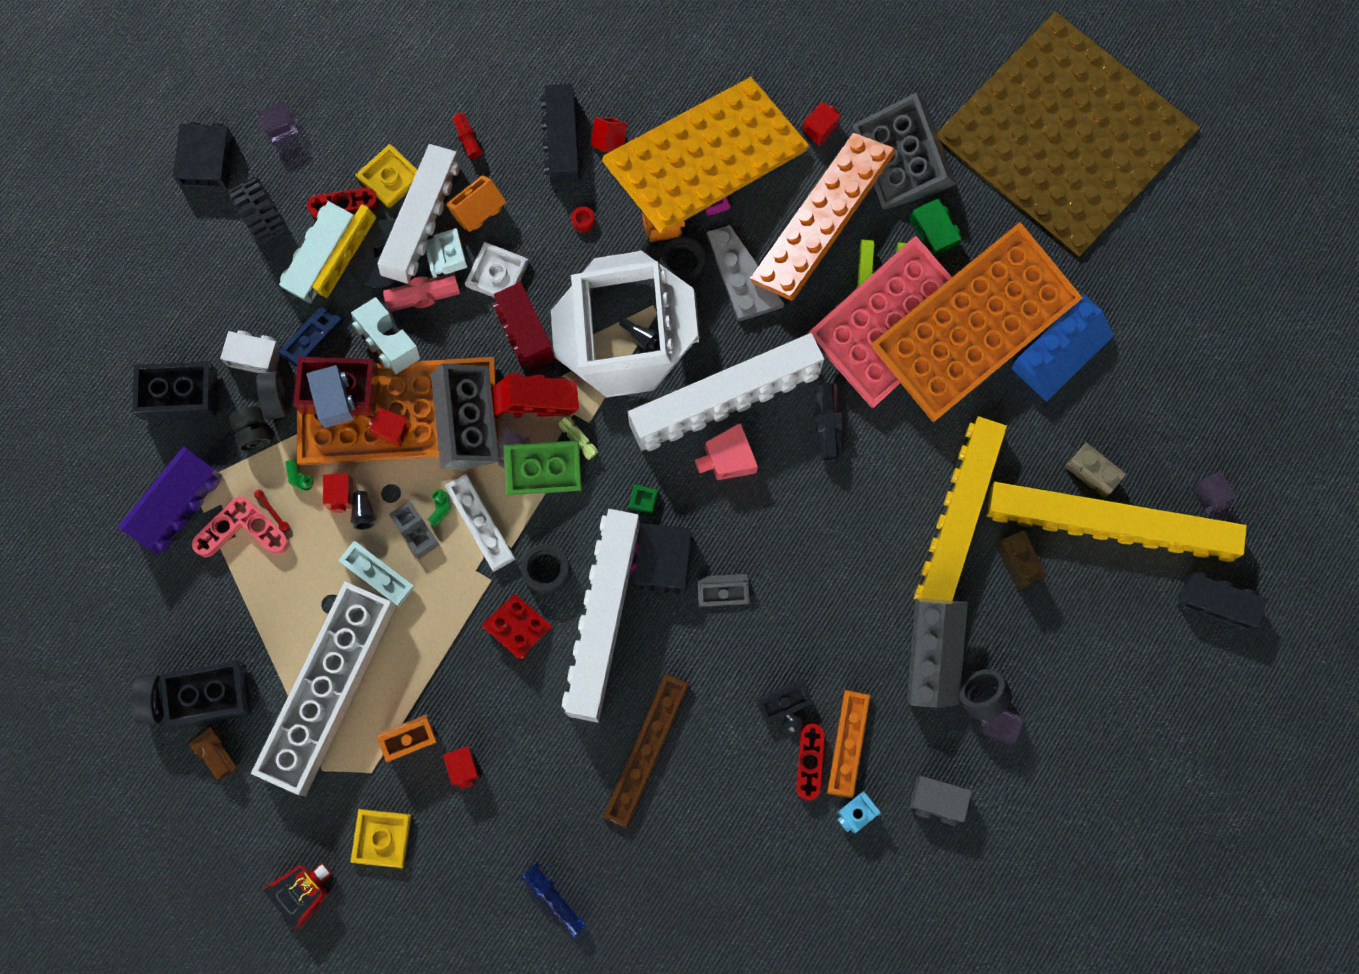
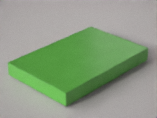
M579 441L503 445L506 495L582 491Z

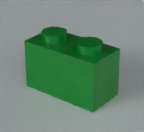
M939 199L912 211L909 220L921 242L935 258L957 249L961 241V232L956 225L952 224L947 207L942 205Z

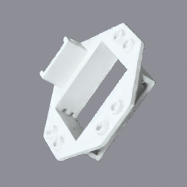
M642 251L594 258L583 273L571 275L572 286L551 310L554 357L605 397L654 391L687 350L692 347V344L699 342L700 338L694 289ZM654 278L661 351L595 360L590 288Z

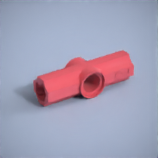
M454 272L430 279L428 277H417L410 280L407 285L383 291L389 312L412 306L425 308L433 305L435 300L460 294Z

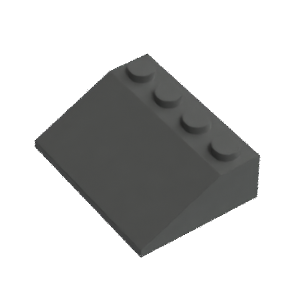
M914 93L853 124L856 134L894 148L895 155L874 183L882 209H888L932 196L956 185L926 101L919 94Z

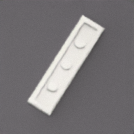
M464 474L444 485L492 571L495 572L514 561L513 554L468 475Z

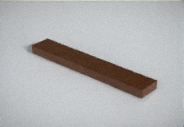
M665 674L603 818L622 827H628L689 683Z

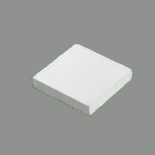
M484 242L465 282V286L495 298L494 293L521 281L529 264V259Z

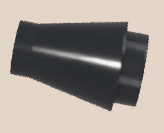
M354 492L350 522L357 530L370 529L374 526L376 517L368 498V492Z

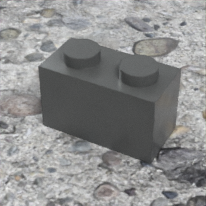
M919 776L916 778L909 808L915 809V814L918 816L930 818L931 814L941 817L940 822L956 826L957 822L965 821L972 791Z

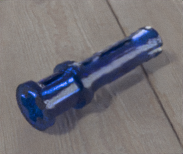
M538 862L519 878L521 881H525L534 891L535 898H541L571 933L573 938L586 927L553 888L555 886L553 884L554 881L547 879L539 869Z

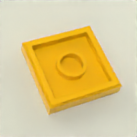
M389 144L355 176L366 188L372 189L377 198L390 209L408 193L418 170Z
M358 809L351 863L404 868L412 815Z

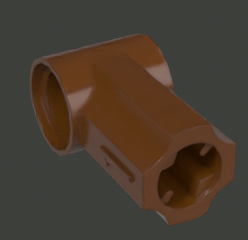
M213 725L208 726L188 740L193 751L199 758L205 761L217 780L220 781L229 776L238 768L224 747V740L221 734Z

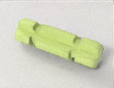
M569 417L563 418L559 422L561 430L564 433L567 432V437L571 441H579V450H582V454L588 460L592 459L598 453L592 443L589 444V439L577 426H574V422Z

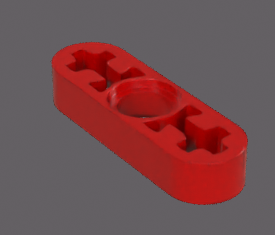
M370 188L314 195L307 202V208L315 219H317L319 212L315 208H317L319 203L325 206L328 201L337 206V202L340 199H348L349 205L344 210L353 215L356 214L361 204L368 207L371 211H374L378 206V198ZM366 196H369L370 198L368 204H364L363 202ZM354 197H355L356 200H357V201H356L357 206H355V203H354V201H353V199H352V198H354Z
M817 724L806 725L800 733L796 792L801 799L806 801L815 799L821 789L824 731ZM811 729H815V734L819 735V739L814 740L813 747H819V752L814 750L803 751L804 746L809 747L810 739L805 737V733H809ZM806 755H814L817 758L818 764L815 769L809 770L804 767L803 758ZM802 772L806 774L817 773V779L811 777V786L815 787V791L811 792L810 796H806V792L801 790V785L803 786L807 783V777H801Z

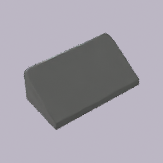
M747 574L697 577L699 607L749 604V580Z

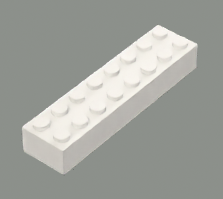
M812 333L628 411L629 426L641 451L645 449L647 451L655 450L661 446L662 442L669 439L670 441L678 440L684 436L683 433L689 430H693V432L701 430L706 426V423L713 420L716 422L722 421L733 411H745L754 402L759 400L760 402L768 401L777 392L782 391L786 393L793 390L798 383L814 381L819 377L824 357Z
M608 509L607 516H602L600 523L602 541L597 540L594 553L597 564L591 566L589 575L592 588L591 590H586L584 598L585 609H587L586 616L581 615L578 630L582 634L581 640L575 641L573 656H575L576 663L575 666H570L567 681L571 684L570 691H565L562 701V707H564L569 717L599 723L635 552V543L637 542L640 528L639 514Z
M344 581L251 774L297 795H307L393 615L396 606L391 601Z

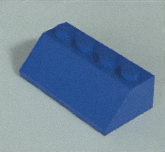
M1085 294L1080 301L1066 311L1017 358L1011 367L1046 402L1114 336L1103 311Z

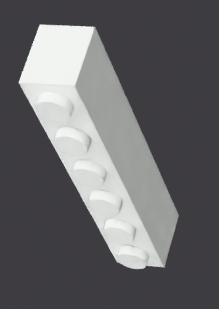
M432 144L428 145L377 263L381 276L409 283L411 276L416 275L419 265L418 259L420 255L423 256L427 248L426 240L435 230V219L437 215H441L445 195L448 196L452 189L451 181L453 176H457L460 170V162H458L456 151Z

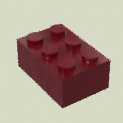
M516 283L494 293L496 302L492 305L501 326L505 330L511 347L513 346L521 368L526 366L528 372L531 373L555 362L552 345L522 283Z
M298 357L293 405L300 414H317L307 373L337 365L341 373L345 372L349 381V387H346L347 395L352 396L356 410L352 411L353 415L373 416L375 414L379 368L374 359Z

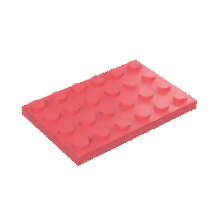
M915 236L807 334L812 333L819 349L868 405L873 408L895 389L900 382L870 345L952 277L918 237Z

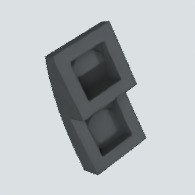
M411 501L389 514L418 559L440 546Z

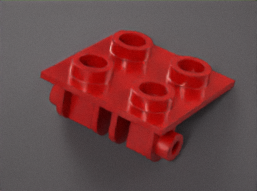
M516 594L508 599L481 625L487 633H490L499 643L503 644L504 648H507L516 658H521L522 660L529 653L528 650L552 628L551 624Z

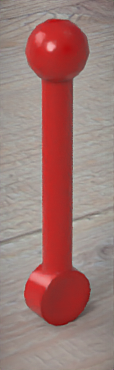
M260 489L254 492L255 498L261 500L279 523V529L282 532H287L290 529V525L283 521L264 497V492Z

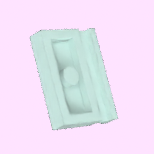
M457 228L433 235L434 238L426 240V253L433 278L442 272L445 275L467 268Z

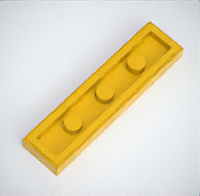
M362 204L311 286L325 298L331 294L376 220L373 212Z

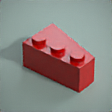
M510 373L491 388L494 419H498L500 414H514V418H522V413L537 414V417H567L579 410L577 381L567 380V377L551 379L545 378L544 375L528 377L522 376L521 373Z

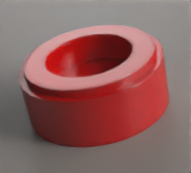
M578 207L572 212L571 222L574 229L579 232H587L594 227L595 215L590 208Z

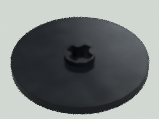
M374 221L347 266L352 277L365 287L384 289L401 282L380 275L377 264L380 256L376 255L378 252H383L395 221Z

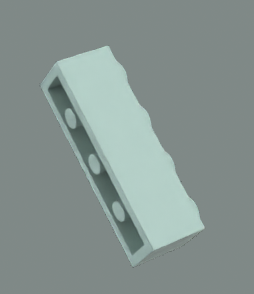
M328 201L319 210L314 226L306 232L303 245L295 251L290 267L282 273L279 285L291 294L311 304L318 293L311 286L354 215Z

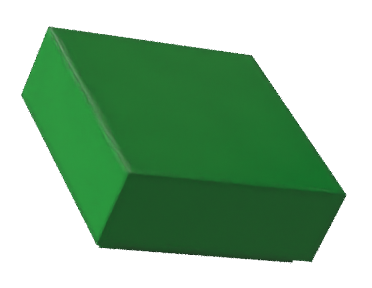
M634 484L628 510L653 516L659 490Z

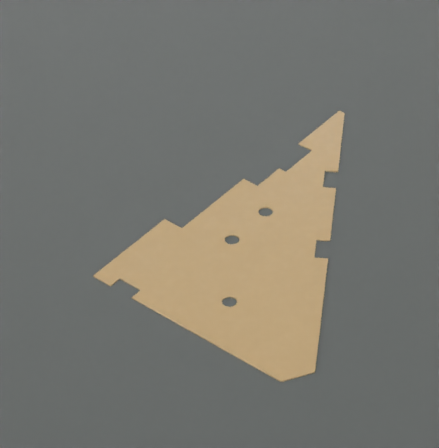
M650 306L627 319L635 325L649 328L657 316V312L654 306ZM619 322L593 334L595 360L632 355L639 345L630 335V332L619 325ZM571 371L561 377L577 381L579 410L567 417L571 419L575 415L590 423L606 397ZM522 413V418H514V414H500L497 419L499 462L464 470L440 469L439 457L299 466L300 473L306 476L310 475L314 480L310 490L301 491L289 484L285 462L288 460H297L296 434L219 472L222 475L219 485L206 495L201 506L204 513L219 505L224 509L236 497H245L279 528V523L265 505L254 496V492L260 489L264 492V497L280 518L290 525V529L287 532H283L289 539V547L282 554L277 555L268 551L243 526L235 533L236 537L228 540L220 548L288 696L328 616L322 609V601L326 596L338 595L345 581L389 600L338 561L354 541L415 587L400 607L395 605L396 608L320 765L322 771L372 773L383 756L377 740L378 733L403 724L492 581L476 571L484 559V555L451 496V511L436 528L427 520L436 510L434 499H432L433 492L437 489H442L448 493L444 485L467 474L507 546L512 548L546 493L506 495L503 445L557 442L563 432L559 427V422L565 417H537V414ZM349 474L353 479V493L357 491L368 492V498L376 517L372 528L366 530L355 529L350 522L352 509H346V512L333 513L323 505V475ZM389 484H395L401 490L400 498L394 503L385 502L381 495L383 488ZM411 501L440 544V546L420 559L415 555L389 516L390 513ZM238 505L239 512L244 514L247 511L245 506ZM229 513L227 515L228 517L233 519L235 523L238 521L232 514ZM263 519L256 520L253 523V530L255 532L264 530L265 521ZM271 533L267 535L273 542V546H281L280 539L275 538Z

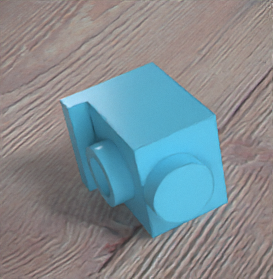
M861 792L837 812L840 816L837 820L847 832L851 830L853 833H856L881 812L865 792ZM855 809L861 810L862 817L860 819L854 818L853 811Z

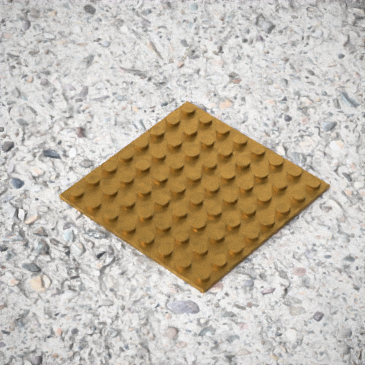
M1055 11L937 134L944 147L1079 258L1200 127Z

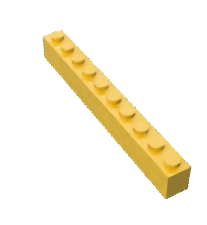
M994 482L989 489L986 516L993 517L992 520L996 522L1006 523L1010 520L1018 522L1017 524L1023 527L1039 525L1043 526L1042 529L1047 531L1068 530L1067 533L1071 535L1091 534L1093 538L1099 540L1114 538L1118 539V542L1122 544L1143 543V547L1156 549L1159 546L1166 547L1168 551L1174 553L1189 551L1193 552V555L1197 557L1218 556L1219 560L1232 562L1234 559L1244 555L1247 525Z

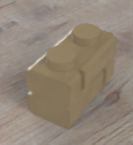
M1087 442L1065 466L1091 489H1096V493L1103 498L1109 495L1126 475V473Z

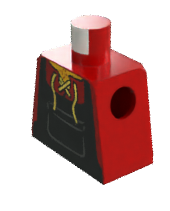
M321 863L312 872L306 865H300L266 886L263 891L294 929L301 928L328 896L329 893L322 883L332 875V872L324 863Z

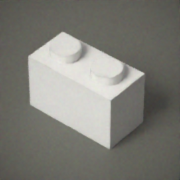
M238 330L237 333L228 331L220 359L228 367L260 374L276 371L281 347L274 338L262 335L261 338L253 337L252 334L246 331Z

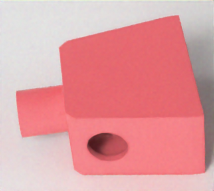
M741 423L705 443L707 455L695 459L699 473L713 469L717 480L754 474L757 472L758 467Z

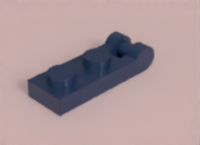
M321 306L279 350L280 356L297 367L298 357H311L328 337L342 326L344 320L338 315L334 316L331 314L330 309L326 306ZM326 321L327 324L324 326L320 322Z

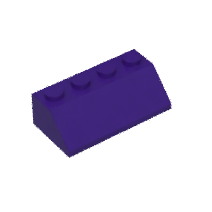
M183 446L117 528L159 555L161 551H165L170 546L172 538L177 531H181L187 525L190 515L203 505L206 495L216 489L222 475Z

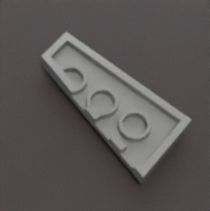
M730 225L707 232V238L738 322L784 307V303L777 294L752 283L751 277L758 268V265Z

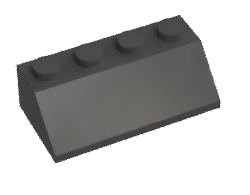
M442 363L431 373L440 469L464 470L498 463L499 457L489 366Z
M915 599L907 701L911 706L938 708L959 705L968 602Z

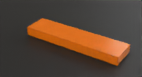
M844 691L827 790L828 794L854 798L871 695Z

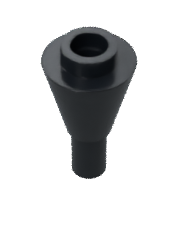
M625 317L621 319L619 325L630 332V335L645 353L653 352L659 347V332L635 325Z

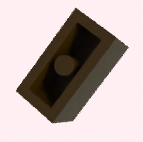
M1024 530L1001 540L995 546L1017 591L1041 582L1047 577Z

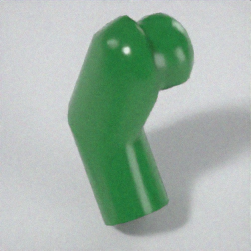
M296 459L286 461L285 465L289 484L301 491L310 490L314 483L313 478L310 475L306 476L300 473Z
M437 489L433 492L432 499H434L436 510L427 518L435 528L451 511L450 496L442 489Z

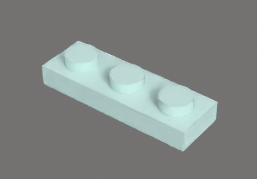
M355 541L338 560L398 607L415 588Z

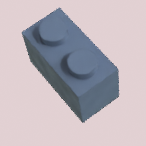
M337 365L307 373L318 420L323 427L326 428L354 420L352 411L356 410L352 396L347 395L346 387H349V381L346 373H341Z

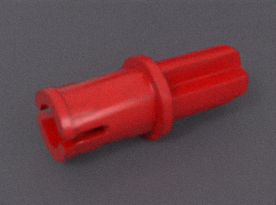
M455 114L453 122L459 134L458 140L463 143L468 158L475 159L480 157L482 150L475 138L476 132L472 130L466 114Z

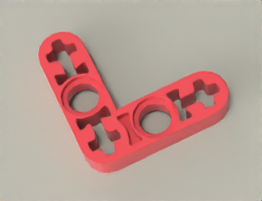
M236 497L195 536L192 548L202 557H210L242 526L273 554L284 553L289 547V539L250 500L245 497ZM238 505L245 506L247 511L244 514L239 512ZM229 513L238 520L236 523L227 516ZM258 519H263L266 524L261 532L253 530V523ZM224 520L229 521V530L226 533H219L217 530L218 524ZM211 531L220 538L218 541L209 534ZM269 533L275 538L280 539V547L273 546V542L267 537ZM203 540L208 542L209 549L202 548L201 542Z

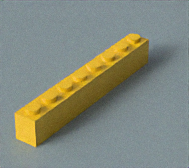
M979 416L974 424L969 423L965 437L969 438L967 446L962 445L958 456V459L962 460L959 469L955 468L951 482L954 483L952 492L948 491L943 505L947 506L945 515L940 514L936 528L940 529L938 537H933L929 552L932 553L930 562L925 561L921 573L925 578L922 585L918 584L914 599L953 600L1005 434L1006 425Z

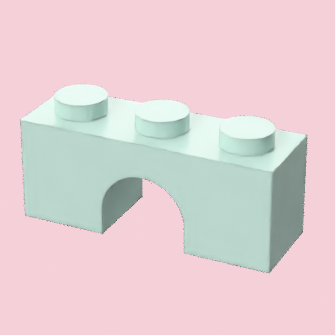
M376 297L351 312L354 320L352 327L359 336L364 335L367 346L372 352L377 351L380 355L378 358L386 369L390 367L396 375L420 360L416 345L403 329L394 335H383L393 327L388 311Z

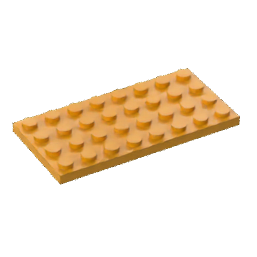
M749 77L605 154L602 162L661 234L804 153L809 145L755 80Z

